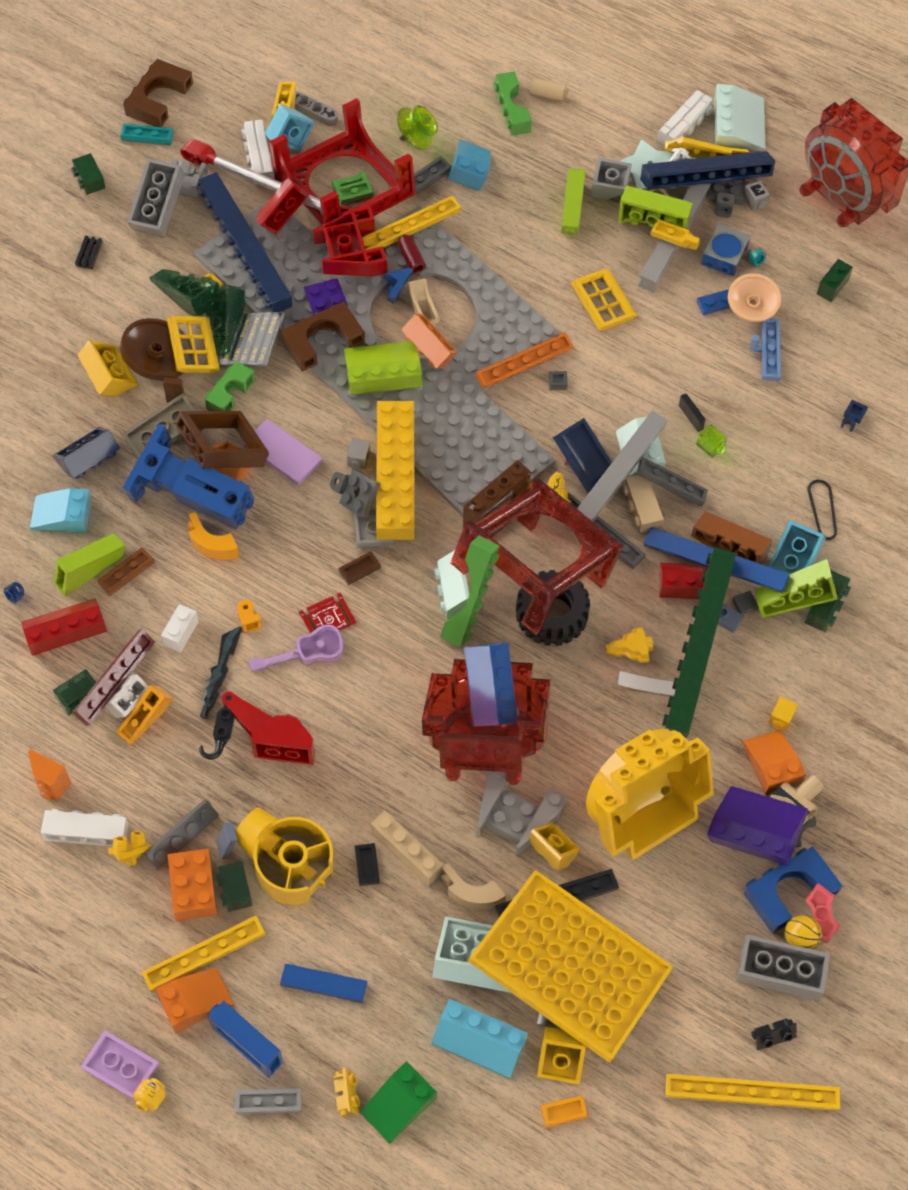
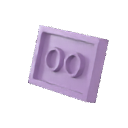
M104 1030L80 1068L134 1100L133 1095L143 1080L152 1077L160 1063Z

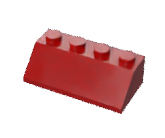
M96 598L21 622L32 656L107 632Z

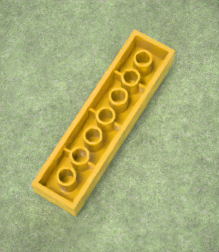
M377 401V482L380 483L376 494L377 540H415L414 401Z

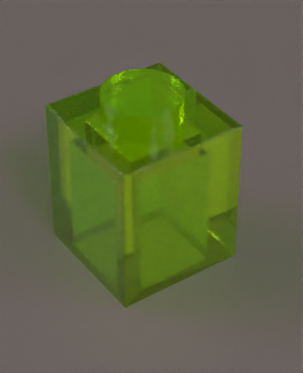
M709 425L698 435L696 445L713 458L717 454L720 455L726 449L727 437L713 425Z

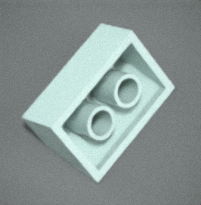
M647 417L635 418L616 431L620 452ZM658 436L643 457L665 468L666 461ZM639 463L635 466V468L632 470L628 477L637 475L636 472Z
M461 548L438 560L437 568L434 569L435 579L440 582V585H437L438 595L443 598V602H440L441 612L446 614V620L452 614L463 609L469 598Z

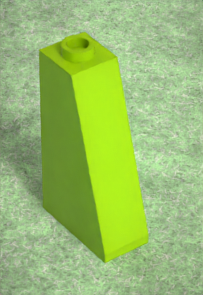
M568 168L561 232L567 235H574L579 232L586 169Z
M112 533L57 559L53 584L64 597L69 595L123 558L124 542Z

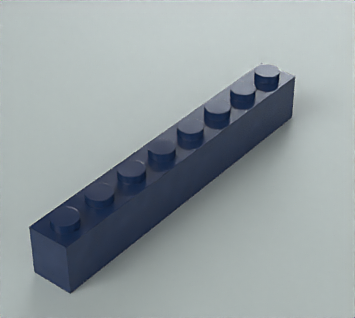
M767 151L642 164L640 180L648 190L768 177L773 176L775 160Z

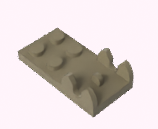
M184 393L122 434L138 458L158 423L166 427L172 438V443L178 439L185 441L176 428L179 412L196 410Z

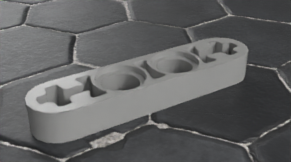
M296 91V110L329 126L338 123V112L335 109ZM300 102H307L304 106L299 105ZM316 108L321 109L320 112H314L313 110Z

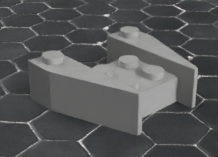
M496 760L493 766H500L499 768L491 769L486 779L477 826V836L480 837L484 828L517 844L515 856L519 857L531 846L529 843L530 834L534 828L550 822L555 824L558 822L567 806L568 796L550 788L540 806H537L507 790L513 780L514 769Z

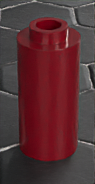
M401 236L397 241V246L407 267L413 269L411 274L422 272L426 268V263L413 236Z

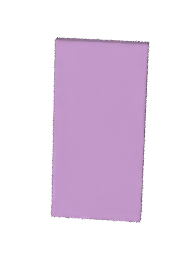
M268 419L255 430L266 449H268L269 456L266 459V463L298 486L323 462L321 456ZM243 442V446H244L246 449H248V447L246 446V444Z

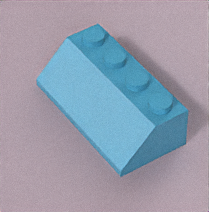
M449 999L439 1020L432 1045L510 1079L527 1041L528 1033Z

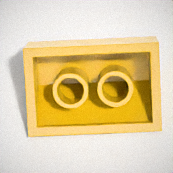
M89 340L77 355L100 395L114 397L138 386V382L123 360L116 345Z

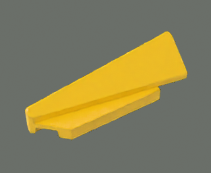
M686 137L674 141L665 140L664 150L669 152L676 148H683L689 152L688 155L694 158L749 152L746 149L729 148Z

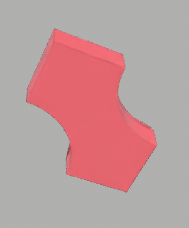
M818 883L805 901L811 907L814 919L822 929V939L828 942L840 927V924L835 920L832 913V902L835 895Z

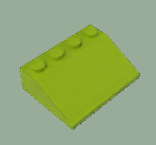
M407 341L344 348L350 395L422 387L421 364L416 345L413 342Z

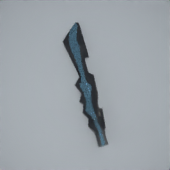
M240 626L223 634L221 637L218 665L211 668V677L206 680L205 695L201 699L203 707L200 717L202 719L208 718L209 712L214 707L220 694L218 690L229 670L226 666L229 656H234L242 631Z

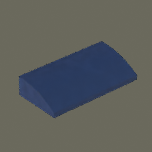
M585 418L554 436L553 439L587 494H589L612 461Z

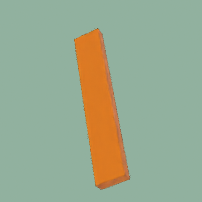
M566 332L481 369L475 373V376L482 389H486L568 352L574 347Z

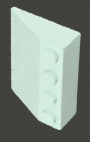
M717 84L714 96L715 145L749 151H765L764 98L735 85Z
M445 916L435 956L432 978L511 993L468 962L469 957L493 925Z

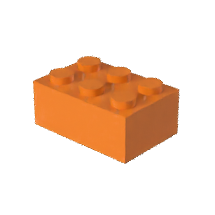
M209 848L168 854L173 913L176 921L218 915Z

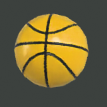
M799 915L787 923L785 939L788 944L814 950L821 942L822 929L814 918L807 915Z

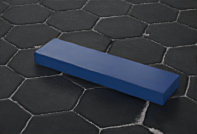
M285 963L280 986L363 1003L367 981Z

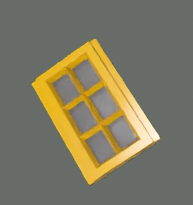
M609 269L594 272L571 282V286L598 331H604L637 317L636 312Z
M201 316L167 317L177 371H180V373L219 372L220 368L209 318Z

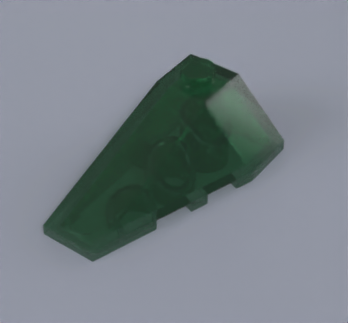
M162 269L149 277L151 282L186 313L192 316H202L211 309L219 288V283L208 277L203 276L200 279L195 278L193 274L184 276L180 272Z
M231 285L206 295V315L210 317L211 330H213L217 357L230 353L245 308V291Z

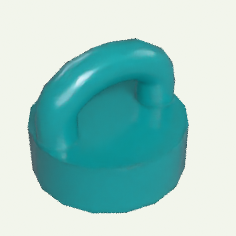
M762 249L748 250L750 254L749 262L755 267L760 266L766 258V253Z

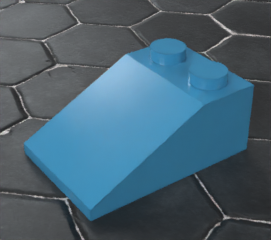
M459 139L448 179L480 191L487 179L491 151Z

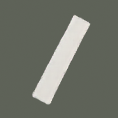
M623 671L619 672L618 685L671 696L675 694V689H672L673 681L653 679Z

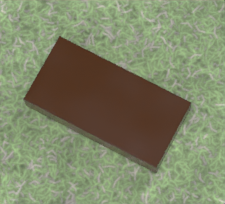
M167 377L163 379L167 403L182 393L185 395L182 379Z
M370 551L343 565L338 570L349 586L381 568V565Z

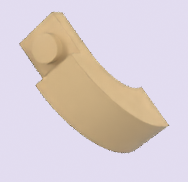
M449 863L442 867L441 878L447 886L450 885L448 887V896L457 904L472 910H489L495 908V905L506 902L505 893L494 880L486 885L473 886L464 882Z

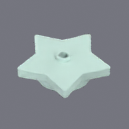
M641 140L635 154L620 160V162L631 163L630 180L636 188L648 190L640 180L642 164L669 162L674 153L657 151Z

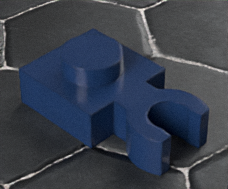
M851 400L844 412L843 417L845 418L842 420L841 428L845 424L851 425L850 432H852L856 423H861L868 407Z

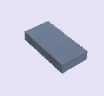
M232 822L224 824L216 840L221 859L229 858L238 840Z

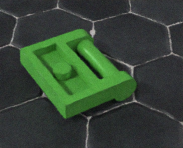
M364 171L360 172L359 175L332 180L333 189L338 194L341 205L374 196Z

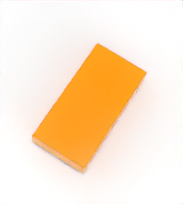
M583 1095L540 1106L546 1128L588 1118Z

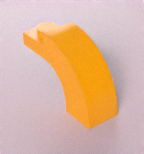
M196 511L188 514L190 522H187L190 530V542L198 552L215 560H231L240 557L238 547L231 533L223 536L212 535L203 528Z

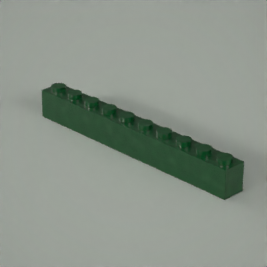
M715 547L713 553H708L706 564L709 565L708 571H703L701 582H704L703 589L699 588L696 599L700 600L699 605L694 606L691 616L695 620L693 624L689 623L686 634L690 635L689 642L685 641L682 649L685 657L684 660H679L677 671H680L679 678L675 677L672 689H675V694L669 697L667 707L671 709L669 715H664L662 723L663 726H666L665 729L669 731L676 730L685 738H688L737 554Z

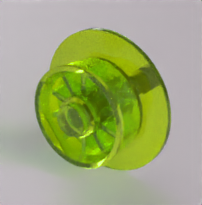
M417 105L413 109L404 107L397 113V124L402 133L399 136L400 140H407L412 146L420 150L428 149L432 145V136L438 132V125L433 114L421 105Z

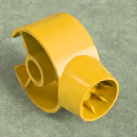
M258 807L251 811L236 830L237 843L254 860L256 877L261 889L276 902L285 905L309 903L310 896L319 886L325 888L324 880L329 875L333 876L334 865L331 840L324 829L317 823L302 817L279 819ZM290 834L306 835L315 839L320 844L306 848L303 843L295 840L286 841L282 836ZM264 851L280 864L281 874L287 879L285 888L271 883L260 871L259 862ZM329 857V866L310 888L306 886L292 889L293 881H300L304 877L308 881L315 878L318 872L309 866L310 863ZM293 858L301 860L300 862L295 864H290L287 862Z

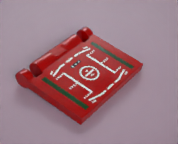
M341 593L337 594L339 599L337 602L331 596L307 607L306 609L309 614L306 616L303 610L299 611L309 633L323 625H333L340 631L356 623Z

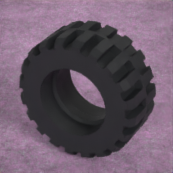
M549 570L547 573L540 571L537 576L533 574L529 577V581H524L517 594L516 620L519 622L521 631L525 630V635L528 638L533 637L534 642H544L546 646H550V644L560 646L562 642L566 644L572 642L573 637L578 638L581 635V631H584L590 610L589 593L587 589H584V584L580 580L577 582L574 575L568 576L565 571H560L559 573L555 572V570ZM545 598H557L564 601L571 611L563 617L549 618L539 613L535 605Z

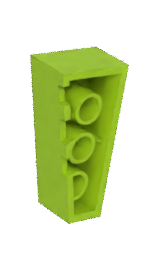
M626 185L620 200L618 223L624 224L625 221L631 222L632 225L647 223L648 226L654 227L656 221L660 219L686 229L692 214L693 203Z
M828 559L790 574V579L783 593L763 586L755 589L762 618L838 600Z

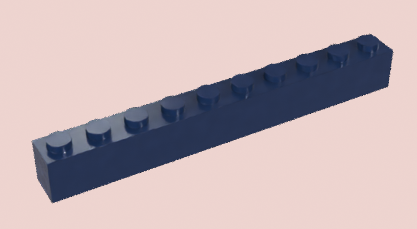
M215 172L198 179L199 187H197V191L200 197H204L207 209H211L214 221H218L222 234H226L229 246H233L236 258L241 259L244 271H248L249 279L252 284L255 283L258 295L263 296L266 308L272 312H281L293 307L290 292L218 173Z

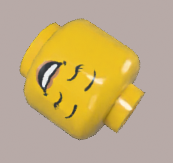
M155 1078L143 1080L133 1095L136 1102L135 1106L142 1112L156 1111L165 1099V1086Z

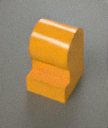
M250 600L240 601L237 605V611L243 633L261 629V618L259 613L255 614L254 604Z

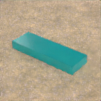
M123 124L120 138L122 141L171 145L174 131L172 128Z

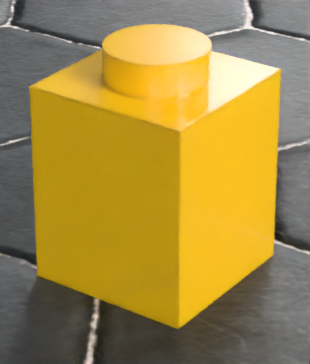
M780 696L768 723L777 730L787 731L798 704Z

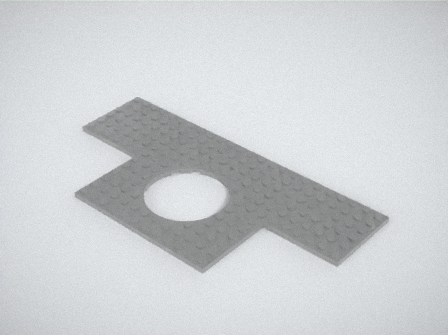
M266 204L245 217V220L292 296L293 307L281 311L285 315L280 330L296 324L302 319L313 316L304 292V286L338 278L348 308L365 332V343L356 347L383 344L372 328L370 315L373 302L392 284L384 279L385 274L372 277L323 274L322 259L329 258L326 245L323 243L315 245L313 233L296 217L292 216L277 235L262 227L255 219L260 209ZM418 206L417 208H415L414 210H412L411 212H409L407 215H405V216L402 217L401 219H403V218H405V217H407V216H409V215H411V214H413V213H415V212H418V211L422 210L423 208H422L421 206ZM436 223L411 236H413L426 263V268L418 274L420 276L433 277L436 275L444 277V280L459 287L469 297L475 307L476 323L469 338L459 348L455 349L458 353L444 368H434L428 363V358H419L422 371V387L350 395L344 348L348 347L336 332L319 330L308 339L317 353L318 365L310 369L376 433L377 401H414V470L463 517V506L515 461L518 460L531 471L530 483L555 465L556 460L484 394L494 385L482 389L475 373L558 336L560 331L441 224ZM225 233L219 234L194 251V257L216 276L252 313L272 312L266 308L263 296L258 295L255 283H251L248 271H244L241 259L236 258L234 248L229 246ZM397 242L384 248L388 272L408 268L397 246ZM279 330L277 337L281 340V331ZM512 491L508 495H506L501 501H499L493 508H491L486 514H484L481 517V520L484 519L489 513H491L496 507H498L504 500H506L512 494ZM472 504L469 508L473 510L474 505Z

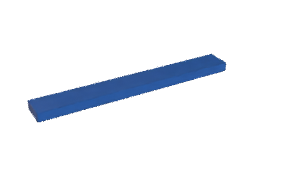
M652 527L643 542L646 547L709 568V565L706 564L708 553H713L714 549ZM738 556L735 558L731 576L783 593L790 579V574Z

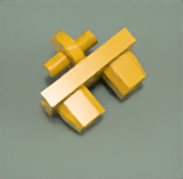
M137 830L131 833V841L127 842V838L124 836L113 838V847L108 848V854H113L121 863L126 862L129 867L136 865L137 858L141 857L140 854L146 852L151 847V844L145 841L144 833Z

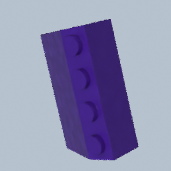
M731 786L713 816L707 836L712 843L788 866L808 808Z

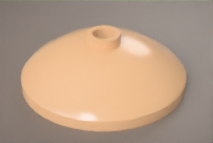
M750 273L738 277L731 284L728 291V303L732 311L741 319L749 322H763L777 313L781 304V293L778 286L770 278L761 274Z

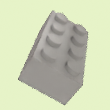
M147 159L127 223L133 230L165 237L185 176L181 166Z
M746 934L742 944L736 982L820 1001L824 994L830 954Z

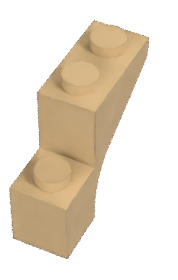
M426 278L406 281L409 299L413 303L415 314H423L435 327V323H439L440 319L431 300Z

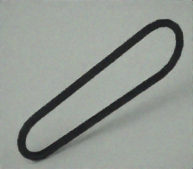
M813 480L808 485V494L819 533H821L810 489L812 484L816 482L824 483L829 489L834 535L826 537L825 540H831L837 535L832 489L824 480Z

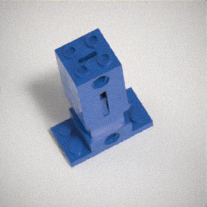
M158 423L122 487L130 500L137 502L144 495L145 487L158 493L160 489H163L173 494L179 503L237 530L238 526L244 523L245 514L248 509L252 508L255 501L249 486L212 468L202 469L199 462L188 458L186 462L173 456L169 449L172 445V438L166 427Z

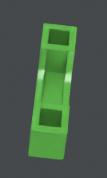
M515 71L496 74L493 88L498 93L497 100L502 105L501 111L503 117H506L507 129H510L511 135L531 132L532 119L528 108L519 107L512 102V99L519 94V82Z

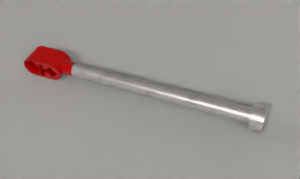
M190 139L180 150V154L185 160L200 166L202 162L206 165L210 163L275 192L281 187V182L217 156L215 150L210 145L196 139ZM309 195L303 204L319 210L322 215L320 199Z

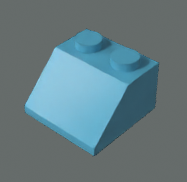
M279 104L265 135L270 140H273L284 134L288 140V147L301 151L315 121L293 108Z

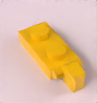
M660 219L656 221L650 234L653 237L680 247H688L697 250L700 243V238L693 236L690 230Z

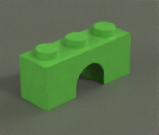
M235 361L232 366L227 368L225 375L218 379L213 390L206 394V409L209 411H231L235 404L234 397L229 392L240 390L246 393L255 381L254 370Z

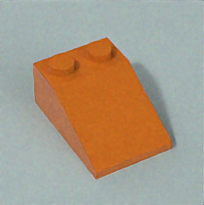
M780 730L742 742L765 795L773 793L785 782L791 786L803 783L806 776L805 770L798 755Z
M216 967L175 979L156 988L158 997L175 1033L208 1018L210 1010L216 1004L220 1005L223 1000L229 1006L234 1005Z

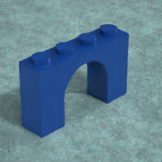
M813 846L809 849L803 848L798 851L796 857L790 860L788 866L779 864V867L775 870L770 868L763 873V877L758 880L754 878L746 884L745 897L772 934L785 927L792 919V915L777 895L776 885L779 881L789 877L799 878L809 884L812 890L819 883L834 895L838 894L842 888L840 881Z

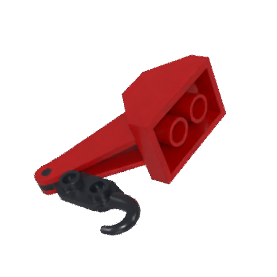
M225 692L222 695L224 707L217 712L213 731L216 745L215 751L208 754L204 751L202 745L199 747V752L203 758L208 760L218 758L231 738L234 720L236 719L252 738L254 758L313 765L315 758L314 739L297 717H293L290 714L272 717L238 697L233 692Z

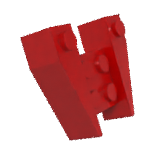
M371 206L353 209L313 229L314 244L325 243L329 258L322 259L323 274L372 277L388 273L384 248L378 247L366 250L361 235L375 232V219Z

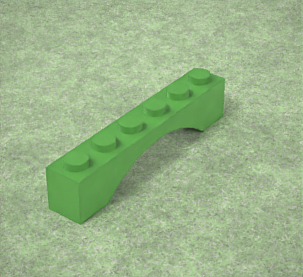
M478 536L471 542L465 559L471 578L468 601L463 609L452 614L445 621L440 638L459 648L465 642L468 643L473 635L471 629L478 620L476 614L483 605L481 599L489 587L486 584L491 579L494 573L492 567L499 558L497 553L499 545L481 536Z

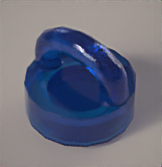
M14 582L4 588V594L11 603L16 604L23 598L24 588L20 583Z

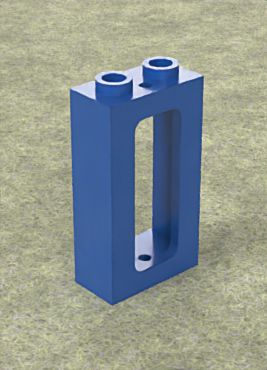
M224 1000L220 1005L216 1004L210 1010L209 1019L212 1029L265 1076L270 1078L283 1063L281 1050Z

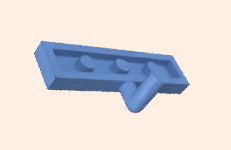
M770 318L761 322V345H758L759 336L753 335L749 349L752 352H761L762 380L780 381V319Z

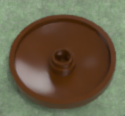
M155 318L140 319L125 329L120 341V352L125 363L135 373L156 381H163L165 377L178 378L184 374L177 371L167 321ZM179 329L180 334H185L181 329ZM181 339L183 350H192L189 339ZM184 354L186 365H190L192 354Z

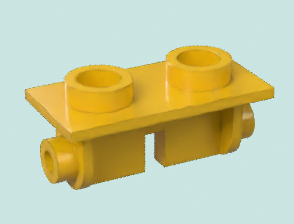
M343 1068V1071L335 1072L333 1077L335 1092H343V1095L336 1097L337 1111L340 1113V1116H348L349 1112L359 1115L358 1107L360 1106V1101L356 1094V1075L353 1071Z

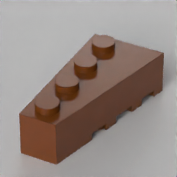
M706 511L694 525L691 537L708 547L737 553L736 556L762 565L768 557L772 544V539Z

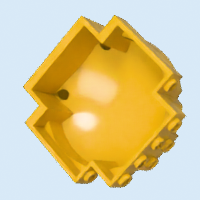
M649 729L615 750V753L604 763L593 779L586 799L587 813L599 827L602 845L613 857L624 851L633 861L699 820L697 805L714 795L710 749L698 737L689 742L676 730L657 729L651 731Z

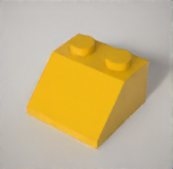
M554 822L544 824L531 831L529 843L557 871L568 867L581 850Z
M545 1026L537 1077L580 1085L586 1046L562 1029Z

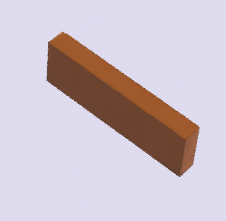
M142 547L97 582L111 596L154 564L155 561Z

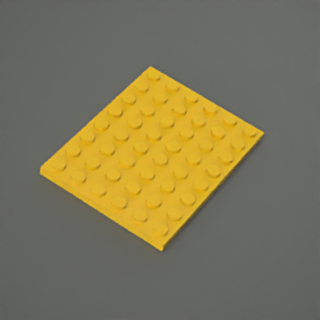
M534 870L468 959V962L609 1063L674 967L537 870Z

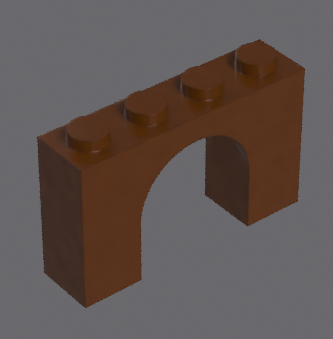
M156 59L150 65L147 73L141 77L138 85L133 88L130 96L124 100L123 106L126 116L154 127H162L169 118L167 106L147 97L148 94L158 88H169L186 94L193 85L192 72Z
M344 301L280 330L281 341L302 372L318 365L317 353L308 339L319 330L336 332L348 348L365 343V332Z

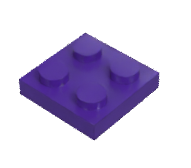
M338 278L304 286V292L313 315L343 301L348 307Z

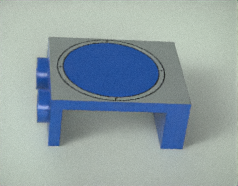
M718 224L703 254L701 265L734 276L737 264L743 252L749 246L751 235Z

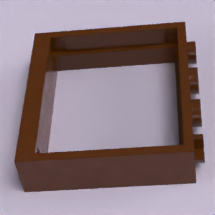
M241 411L179 412L176 428L202 469L265 466L266 459L269 456L268 449H266ZM235 428L248 449H211L198 429Z
M515 461L463 506L462 541L469 547L471 542L478 536L487 540L493 538L528 507L531 471L521 462ZM512 491V494L506 500H504L498 507H496L491 513H489L484 519L481 520V517L484 514H486L491 508H493L499 501H501L506 495H508ZM472 504L474 505L473 510L469 508Z

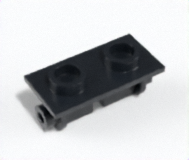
M785 1018L772 1023L774 1030H771L769 1025L754 1028L751 1035L756 1040V1049L770 1048L773 1045L797 1038V1024L793 1023L792 1019L788 1020Z

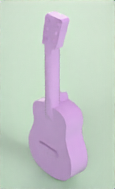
M333 625L320 626L312 633L298 637L296 641L297 648L294 651L267 659H249L251 671L256 672L267 669V666L298 657L306 665L318 661L334 662L343 655L342 636Z

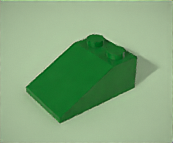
M406 1061L362 1108L360 1114L391 1144L437 1099V1091Z

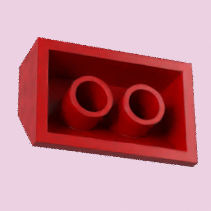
M288 177L281 184L278 191L270 197L268 203L260 209L255 219L262 227L277 235L309 194Z
M660 562L659 597L696 599L699 588L703 589L704 582H701L703 571H708V568L699 564Z

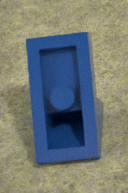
M406 268L385 274L384 279L392 283L387 291L389 294L387 300L394 303L413 269Z

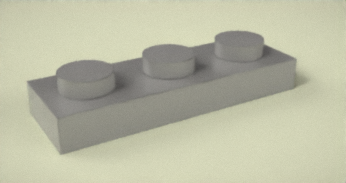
M301 1088L235 1090L236 1114L301 1112Z

